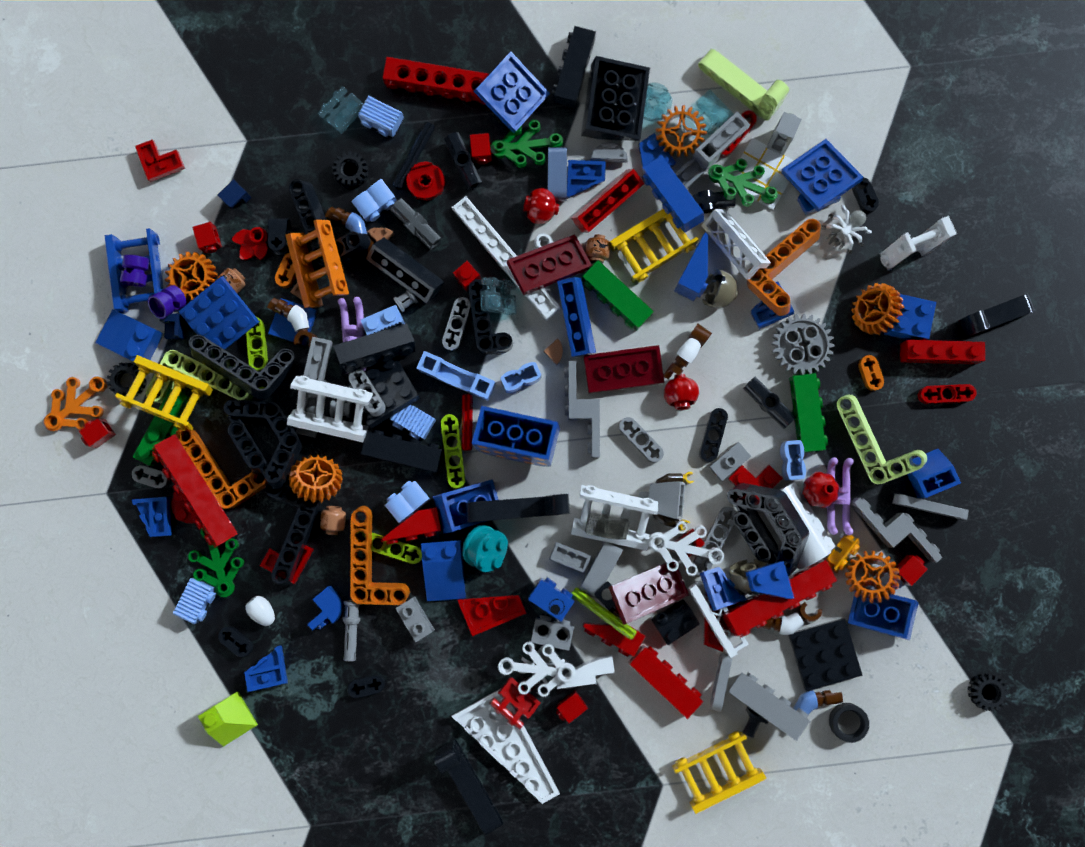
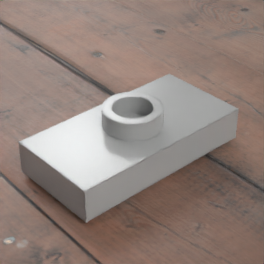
M737 442L710 465L709 468L720 481H723L747 461L751 455Z
M555 542L549 560L585 574L592 556Z

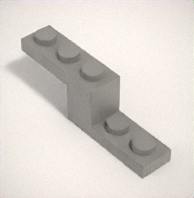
M738 112L731 116L696 149L694 156L675 173L686 189L719 160L721 153L750 127V124Z
M312 337L303 376L329 383L324 378L333 344L331 340ZM306 392L304 411L316 414L318 394ZM298 427L296 429V434L316 438L317 432Z
M569 361L568 366H565V378H568V385H565V396H568V404H565V415H568V420H591V423H588V435H591V442H588V454H591V458H599L600 399H576V361Z
M854 498L850 502V505L887 547H895L908 536L930 562L937 563L943 558L939 554V548L933 543L930 544L926 539V533L913 524L914 520L909 514L904 512L896 513L883 525V519L877 513L874 514L871 511V505L864 498Z

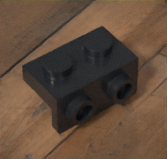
M684 599L674 603L673 606L659 613L651 620L667 645H670L700 625Z

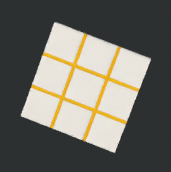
M752 138L740 158L747 161L746 169L743 172L735 171L731 175L737 176L753 171L755 166H762L765 170L762 178H754L748 181L764 188H776L778 196L775 202L766 204L762 201L760 194L748 189L745 190L747 194L754 196V200L773 210L789 183L781 173L782 168L794 160L767 149V145ZM727 181L729 186L734 187L732 183Z

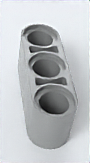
M604 542L579 589L597 598L594 593L607 581L623 548L613 543Z

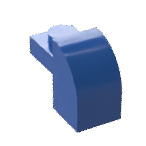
M328 586L313 599L323 612L308 623L312 630L316 628L322 629L329 623L327 619L333 624L342 615L343 601L337 591L332 586Z

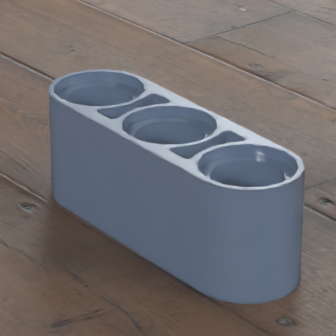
M548 147V190L554 195L555 201L567 200V148Z

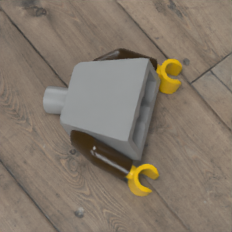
M692 472L685 474L668 473L658 478L654 484H650L649 492L641 491L639 493V498H650L658 502L657 515H652L662 525L674 528L679 519H682L685 484L694 482L687 480V475H693ZM685 519L680 520V521H684V522L690 523L688 520H685ZM680 524L678 526L680 530H684L682 527L683 524Z

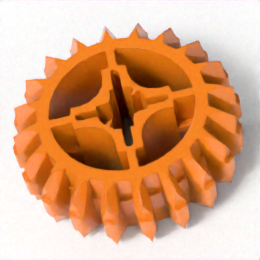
M682 105L681 111H678V107L674 106L675 113L668 109V117L664 114L661 115L665 121L657 122L662 128H656V132L661 133V135L656 136V139H663L659 146L666 145L663 150L664 152L671 149L670 156H673L676 151L677 158L681 157V152H684V156L688 157V150L694 154L695 150L693 147L698 148L700 146L698 141L701 143L705 142V139L700 136L707 135L706 131H701V129L706 127V123L700 124L704 120L703 116L698 119L696 118L699 111L691 114L692 107H689L688 112H685V105ZM680 117L677 126L667 128L670 121ZM685 117L695 123L697 130L688 128L685 125ZM681 123H683V128L687 132L683 133L680 141L679 133L676 134V131L680 130ZM665 134H670L677 138V147L669 143ZM696 136L691 144L683 147L686 137Z
M186 252L185 256L179 254V260L172 258L175 263L173 265L168 264V267L171 269L170 271H165V274L169 275V277L165 278V281L169 283L167 287L175 285L180 288L186 297V303H189L190 300L192 301L216 280L213 278L218 276L216 272H213L216 267L211 265L212 261L206 259V256L203 254L199 256L197 252L193 254ZM191 264V266H190L189 268L183 269L184 267H186V266H188V265ZM202 267L204 269V280L200 276ZM179 274L182 276L181 287L178 282ZM186 274L189 276H194V278H196L197 281L194 279H189V277H187ZM199 285L197 289L192 290L194 286Z
M875 283L874 286L868 285L867 290H861V296L856 295L857 302H852L855 308L851 309L852 313H854L852 318L855 320L856 326L864 332L879 335L881 331L887 333L888 327L894 329L893 323H899L897 318L903 315L900 310L904 308L901 304L904 300L900 297V293L891 285L889 286L885 283L881 285Z
M309 455L308 459L302 457L301 461H296L295 466H292L289 474V485L292 488L293 494L297 493L298 499L304 497L305 502L311 499L313 503L316 500L322 503L324 498L329 501L331 496L335 497L337 491L340 490L343 479L342 472L338 464H334L333 459L327 460L326 456L320 458L319 455L316 457Z
M873 550L871 555L864 551V557L857 554V560H850L852 565H847L846 567L849 571L845 573V577L848 578L846 584L851 585L849 588L850 592L856 591V598L862 595L863 602L870 598V603H873L874 598H877V601L881 603L882 596L888 600V593L894 595L895 590L893 588H899L897 583L900 581V576L897 575L899 569L894 568L896 562H890V556L883 558L882 552L876 556ZM869 564H877V565H880V566H879V567H871ZM862 567L865 574L857 582L856 574ZM888 572L890 578L883 587L880 579ZM869 574L876 576V580L872 577L869 578ZM873 586L876 590H868L865 587Z

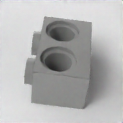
M784 112L766 148L784 155L802 119L792 113Z
M416 597L395 608L415 642L435 630Z
M540 615V618L535 619L531 638L532 643L540 645L551 644L554 648L569 651L574 625H570V621L562 620V622L551 621L552 617ZM540 625H546L549 628V632L546 635L538 633L537 629ZM565 629L568 632L565 639L558 638L556 635L558 630Z

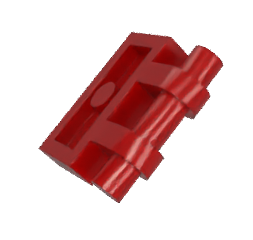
M509 677L498 692L503 697L502 701L499 702L493 698L489 704L498 715H503L511 726L514 725L520 730L524 723L519 718L523 715L529 719L541 702L529 692L521 694L518 690L519 683L512 677ZM508 704H511L516 709L513 714L506 708Z

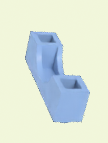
M426 351L423 352L416 368L423 374L486 401H489L496 385L495 381L461 369Z

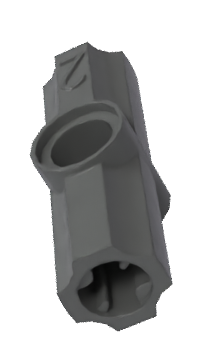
M402 198L393 204L390 209L391 212L414 237L416 236L429 250L439 244L441 237L428 225V222L420 213L415 212Z

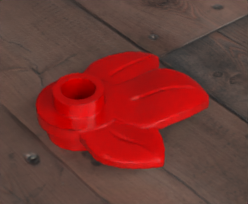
M255 227L251 230L242 229L232 238V241L241 245L240 259L242 260L251 259L254 256L262 260L268 251L266 245L268 234L261 227ZM261 234V238L256 240V236Z

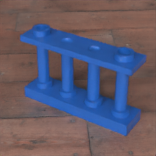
M150 228L146 229L147 237L121 241L113 234L104 235L114 310L120 313L129 312L128 306L131 303L148 301L150 296L164 289L158 250L160 238ZM148 245L149 255L142 257L148 258L151 264L152 274H147L146 282L153 281L154 292L128 296L126 295L127 285L120 283L121 271L125 269L122 267L123 258L121 251L124 248Z

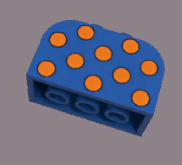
M481 406L472 444L476 450L491 456L536 466L550 467L560 427L557 421Z

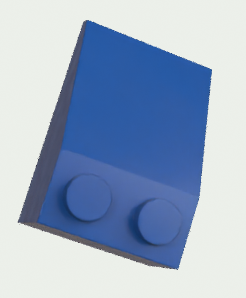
M704 233L674 289V292L692 301L696 297L700 298L708 285L705 283L708 277L707 233Z
M112 309L95 343L133 362L137 355L151 360L164 333Z
M493 479L433 496L443 534L485 522H467L466 503L499 500Z
M462 540L421 543L427 601L466 598Z
M854 593L848 624L910 641L919 602L888 593V600L882 596L881 603L877 601V598H874V602L870 603V598L863 602L862 595L856 598Z

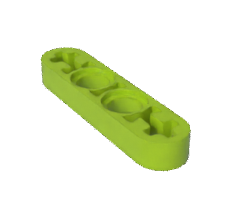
M256 317L260 321L258 323L259 326L256 327V333L261 334V336L255 335V330L252 328L246 333L249 366L261 372L268 364L265 325L260 318ZM256 339L261 340L262 343L259 349H253L252 342ZM257 358L263 359V365L260 368H255L254 361Z
M447 414L441 420L449 485L459 489L466 482L458 419L452 414ZM448 418L455 421V424L452 425V431L457 430V434H445L446 431L449 432V427L445 425V422H448ZM449 437L457 438L458 443L455 447L447 445ZM458 456L460 458L459 465L451 466L449 463L450 457ZM461 468L462 471L457 472L458 477L462 478V481L459 482V485H456L455 482H452V479L455 478V473H450V469L457 470Z
M362 531L357 532V535H359L361 532L362 537L366 538L365 534ZM372 532V543L375 538L381 539L384 536ZM383 541V546L380 549H376L372 544L373 552L411 564L422 561V551L417 546L401 541L387 545L386 541ZM393 544L401 546L400 554L394 555L391 552ZM405 546L409 547L407 549L409 552L417 550V554L420 555L419 558H415L413 561L411 560L412 556L405 554V558H402L405 553Z

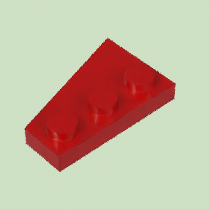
M519 595L458 599L472 636L526 614Z

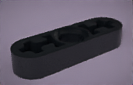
M716 408L710 413L699 451V456L704 462H712L718 456L728 420V414L722 408ZM718 412H720L721 416L723 417V419L719 420L718 426H722L721 429L716 426H711V423L713 425L716 423L717 419L716 417H714V414L716 415L718 414ZM710 430L718 432L719 437L716 441L709 439L708 433ZM706 441L710 444H717L716 447H711L713 456H710L708 459L706 454H703L709 448V445L705 444Z

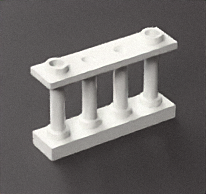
M949 216L940 219L917 237L911 239L909 233L902 235L880 253L882 264L886 266L887 270H890L912 253L918 251L922 256L927 255L955 236L957 233Z
M306 376L295 377L290 388L298 390L297 410H292L287 418V425L359 442L364 441L368 432V426L361 424L364 405L368 406L373 393L363 389L357 390L309 379ZM306 392L318 394L316 414L304 411ZM325 396L337 399L335 418L323 415ZM345 401L356 403L354 423L342 420Z
M590 485L581 486L579 498L585 500L581 518H574L572 535L645 551L648 550L649 534H646L645 531L650 513L655 515L658 513L657 501L650 498L643 499L597 489ZM592 501L604 503L599 523L588 521ZM612 505L623 507L618 527L607 525ZM631 509L642 512L637 531L626 529Z

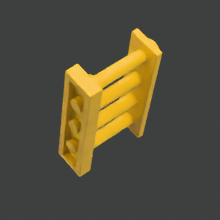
M662 209L612 239L610 244L613 252L618 249V251L623 253L635 272V275L631 278L632 283L637 280L640 283L648 278L647 274L683 252L689 253L694 250L699 239L695 237L689 240L682 229H678L675 226L671 214H667ZM665 220L666 222L669 221L683 243L676 250L672 248L659 228L660 223ZM648 230L654 232L667 253L666 256L659 260L643 237V233ZM633 239L638 242L651 262V265L643 270L627 247L628 242Z
M137 355L134 363L139 367V372L126 396L116 393L115 397L120 401L119 404L128 409L135 407L174 423L173 426L182 431H185V429L192 431L194 427L187 420L199 397L203 394L211 395L213 391L211 386ZM151 372L156 375L157 379L144 404L133 400L145 376ZM164 381H173L175 386L162 411L151 407ZM185 387L190 388L193 393L180 418L170 415L169 413L181 390L185 389Z
M742 731L732 732L728 735L727 739L687 759L682 757L675 761V765H672L676 774L682 772L693 795V800L690 801V804L695 814L767 779L760 767H753L741 742L747 739ZM733 745L747 770L746 774L741 777L735 775L724 752L725 749ZM717 754L729 778L728 783L723 786L718 785L706 760ZM697 763L700 764L711 787L710 792L704 795L700 793L689 770V767Z

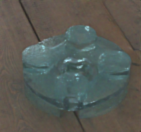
M649 83L643 119L647 121L663 120L661 115L667 116V110L671 109L672 96H670L668 89L664 85ZM655 98L658 105L651 106L648 100L652 101Z

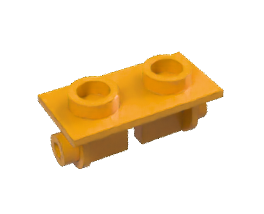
M844 535L836 545L842 551L839 553L833 549L826 558L830 568L835 567V573H838L839 570L843 571L849 563L847 561L851 555L854 556L860 549L858 538L853 541L854 537L852 535Z

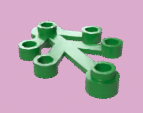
M532 120L529 123V129L517 142L511 143L515 136L522 133V126L514 133L510 131L503 140L494 141L491 145V152L497 158L507 157L519 168H523L527 164L524 155L534 160L536 165H543L545 163L544 153H536L531 148L545 146L562 148L563 138L561 135L554 133L549 138L530 140L535 133L540 131V122ZM518 150V151H520L521 153H523L524 155H522V154L516 155V154L513 153L512 151Z
M738 159L735 164L726 167L712 165L709 168V179L714 183H719L724 192V197L732 200L736 193H738L742 199L741 203L745 207H750L754 202V196L747 194L745 189L760 194L762 201L766 204L774 203L778 196L776 188H764L748 181L754 178H762L765 172L762 166H755L753 171L737 176L730 173L735 171L743 172L747 167V161L744 159ZM727 181L732 183L734 187L729 186Z
M201 528V536L204 538L206 533ZM236 539L226 541V549L221 557L218 547L214 548L213 545L210 546L208 544L212 560L203 556L198 550L189 552L188 559L191 562H199L216 571L217 578L208 575L206 570L197 569L193 574L195 580H203L215 587L217 595L221 597H228L234 592L235 585L233 580L239 569L243 567L244 560L241 557L233 558L231 560L232 567L227 576L224 568L233 551L239 546V542ZM230 541L235 543L233 548L229 546ZM193 553L198 555L196 560L192 558ZM237 559L240 561L238 567L235 565V560ZM199 571L203 573L202 578H199L197 575ZM223 584L227 585L226 591H223L221 589V586Z

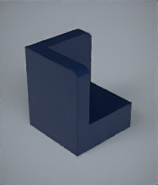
M234 179L217 194L230 208H233L241 199L246 203L251 199V196Z
M171 314L164 319L159 318V321L165 324V339H184L185 319L180 314Z

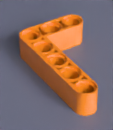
M816 219L805 221L765 255L771 262L769 266H773V268H759L747 280V287L777 315L784 316L789 313L791 300L790 296L772 279L818 241L821 226ZM758 278L759 280L752 281L751 279ZM771 290L773 292L765 293L764 291ZM779 302H784V303H786V305H784V306H779V305H777V304H778Z
M185 429V431L177 430V438L222 508H236L265 488L268 483L266 479L259 483L257 481L258 475L252 472L231 485L195 430L191 431L189 429ZM189 432L190 438L185 442L184 435ZM196 448H199L201 451L198 457L194 455ZM209 463L211 470L209 473H206L204 467ZM220 479L222 485L219 489H216L215 482ZM244 484L248 486L246 494H243L241 491ZM228 495L232 497L230 505H227L225 502V498Z
M360 506L351 514V599L357 604L402 605L410 594V589L406 584L372 582V511L367 506ZM358 512H363L366 515V520H360L357 516ZM362 531L366 539H360L357 532ZM357 551H363L366 557L364 559L358 557ZM357 570L364 571L366 576L364 578L359 577ZM357 589L363 590L365 592V596H359L357 593ZM376 590H382L385 593V597H379ZM395 591H402L404 593V597H398Z

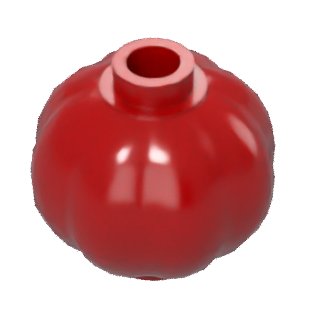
M538 188L533 190L530 196L525 197L523 211H527V217L531 222L545 224L554 215L558 214L559 204H556L554 195L548 189Z
M685 374L680 376L674 375V379L668 381L664 388L665 401L668 405L675 407L676 410L690 409V405H694L699 397L698 384L693 379L687 378Z
M814 472L805 479L802 493L811 506L827 508L837 500L839 485L831 474Z

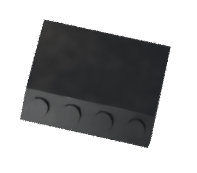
M596 56L590 67L581 136L600 140L640 141L650 67Z

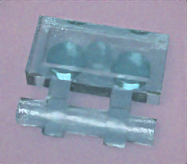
M343 86L332 94L333 97L327 103H324L321 106L322 109L317 113L322 119L329 114L330 116L326 119L327 123L340 134L358 117L364 105L352 93L345 98L344 95L348 91ZM338 102H341V104L336 108V110H334L333 107Z
M708 90L696 101V105L700 109L696 110L693 106H690L693 108L691 114L699 111L697 119L705 114L711 120L708 122L704 118L700 122V124L706 123V127L702 130L706 131L710 136L716 131L713 127L717 126L720 128L734 115L711 90Z
M483 277L481 283L482 285H487V290L481 291V310L506 315L517 314L516 295L510 294V290H516L517 286L507 279L498 280L496 277ZM496 287L501 288V293L496 292Z

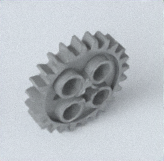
M795 314L793 320L791 317H788L786 319L787 323L782 321L780 323L782 328L777 327L775 331L778 334L772 336L776 341L771 343L772 346H776L772 353L778 354L775 360H781L779 366L785 364V371L791 368L793 375L797 371H799L800 375H804L805 371L807 374H812V370L816 373L819 371V367L824 368V362L830 361L827 355L829 356L834 353L829 348L835 346L829 343L834 337L827 335L831 329H824L826 323L820 325V318L813 321V315L806 319L805 314H802L801 318ZM806 329L813 332V338H809L806 335ZM788 333H791V334L794 335V337H795V341H794V342H791V341L788 340V338H787V334H788ZM800 342H802V344L805 343V344H806V347L800 346L799 343H800ZM811 348H815L818 351L817 356L811 354ZM792 352L799 354V360L796 361L792 358Z

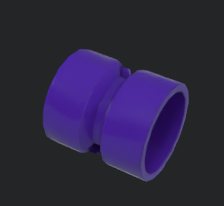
M123 255L122 267L125 270L121 271L120 283L135 287H146L147 275L145 272L148 271L149 259L137 255Z
M170 285L161 292L148 298V306L157 318L164 319L186 306V297L180 288Z

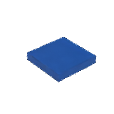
M282 299L288 305H298L307 313L309 329L307 330L311 332L318 311L313 308H304V305ZM275 313L268 334L294 342L298 332H295L291 322L284 317V314ZM308 336L303 338L301 345L306 346Z

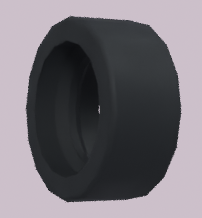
M842 703L831 711L829 726L839 739L847 743H855L867 735L869 718L866 712L857 705ZM845 711H853L860 718L859 729L853 734H845L838 727L839 716Z

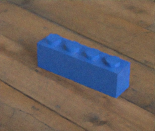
M662 156L642 167L643 182L646 186L649 185L652 188L654 197L657 200L660 199L663 203L664 211L667 214H671L673 222L678 229L681 228L685 233L704 221L703 210Z
M573 277L557 281L572 357L596 353L582 278Z

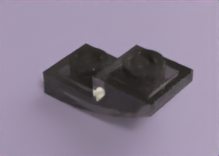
M588 514L585 532L604 538L626 540L630 522L628 519L609 518L607 514Z

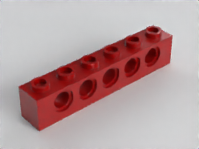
M387 57L383 81L385 86L391 89L403 88L409 92L421 91L427 95L439 94L445 98L457 97L463 101L475 100L485 104L474 93L473 88L479 86L489 74ZM402 74H408L406 78H400ZM420 77H426L425 81H418ZM438 80L445 81L443 84H436ZM462 83L463 86L457 88L455 84Z

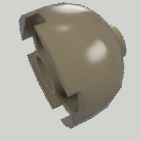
M715 269V274L710 273L705 282L708 285L703 293H706L705 299H702L704 305L710 307L724 308L736 299L738 295L737 284L730 273Z
M746 559L731 565L729 575L731 581L735 584L734 587L750 595L756 594V592L750 590L746 572L766 566L767 562L753 559L754 562L747 563Z

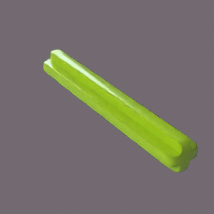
M575 588L572 591L573 598L628 639L632 640L637 633L636 630L628 624L623 625L621 619L579 588Z

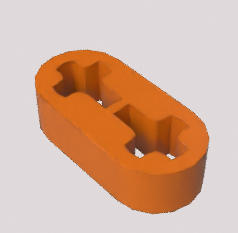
M290 253L283 257L275 275V282L282 288L292 286L296 278L293 264L290 266L288 260H292ZM285 275H286V277H287L289 280H288V281H284L283 284H282V281L280 280V278H281V276H282V277H285Z
M872 355L861 358L858 366L865 387L870 391L881 389L884 385V378L877 359ZM866 359L868 362H872L870 369L868 366H864ZM873 379L878 380L876 387L870 384V381Z

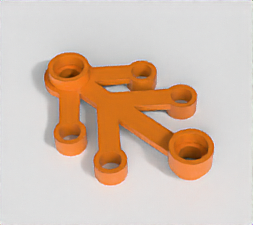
M69 377L66 381L68 387L65 408L60 411V403L65 399V392L59 389L53 390L51 393L53 399L51 413L44 418L45 427L50 431H58L63 426L76 427L81 430L84 427H80V422L84 421L85 424L88 420L84 418H78L77 420L65 418L71 413L91 415L96 418L101 417L104 414L102 407H82L81 405L96 392L105 391L107 381L101 377H93L89 382V388L75 399L76 389L80 386V380L75 377ZM72 380L76 381L74 386L71 385ZM99 382H102L101 388L97 386ZM58 392L61 393V396L59 398L56 397V394ZM98 408L99 413L95 415L94 411ZM54 419H57L56 425L53 424Z

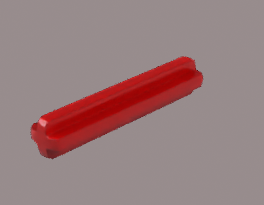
M465 394L462 396V450L471 451L473 396Z

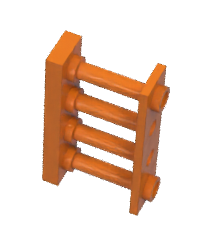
M314 220L316 230L306 235L304 233H288L285 235L304 308L323 306L321 297L330 293L333 296L349 294L330 220ZM318 237L320 249L309 253L307 242ZM323 256L325 267L314 272L312 261ZM328 275L330 285L319 290L316 279Z

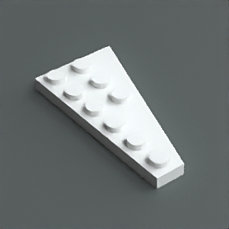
M499 690L451 716L501 765L509 770L542 804L560 794L525 726L523 725L520 730L514 725L511 726L507 722L508 720L503 715H498L489 704L493 698L499 702L502 701L503 697L498 694ZM511 704L506 706L512 714L516 711Z

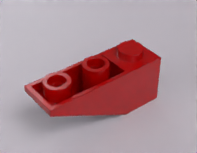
M437 507L416 511L381 538V542L386 541L388 545L398 543V539L404 537L406 541L417 539V535L425 534V537L436 536V531H441Z
M584 622L582 624L585 628L584 632L592 637L595 635L602 638L601 642L609 647L612 644L619 648L618 652L626 657L629 654L634 657L646 637L643 633L636 630V635L630 640L608 623Z

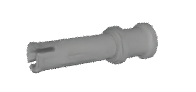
M347 600L344 601L346 606L345 617H343L345 623L343 660L356 661L357 624L360 622L359 605L361 604Z

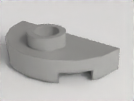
M603 142L593 150L590 161L628 163L627 153L618 143Z

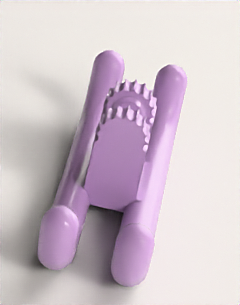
M359 297L353 299L357 326L349 325L348 307L345 299L340 298L338 300L341 312L343 342L365 336V330L361 319L364 318L363 306ZM367 367L361 368V370H363L364 372L367 369Z
M835 457L829 460L827 466V473L831 474L834 478L835 466L838 463V459ZM847 458L844 461L842 488H839L837 500L827 507V527L832 535L838 533L835 527V505H842L844 533L847 535L853 534V529L850 525V469L854 462L852 458Z

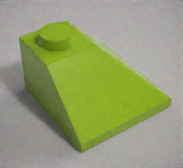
M239 692L234 693L197 716L206 732L223 747L258 725Z

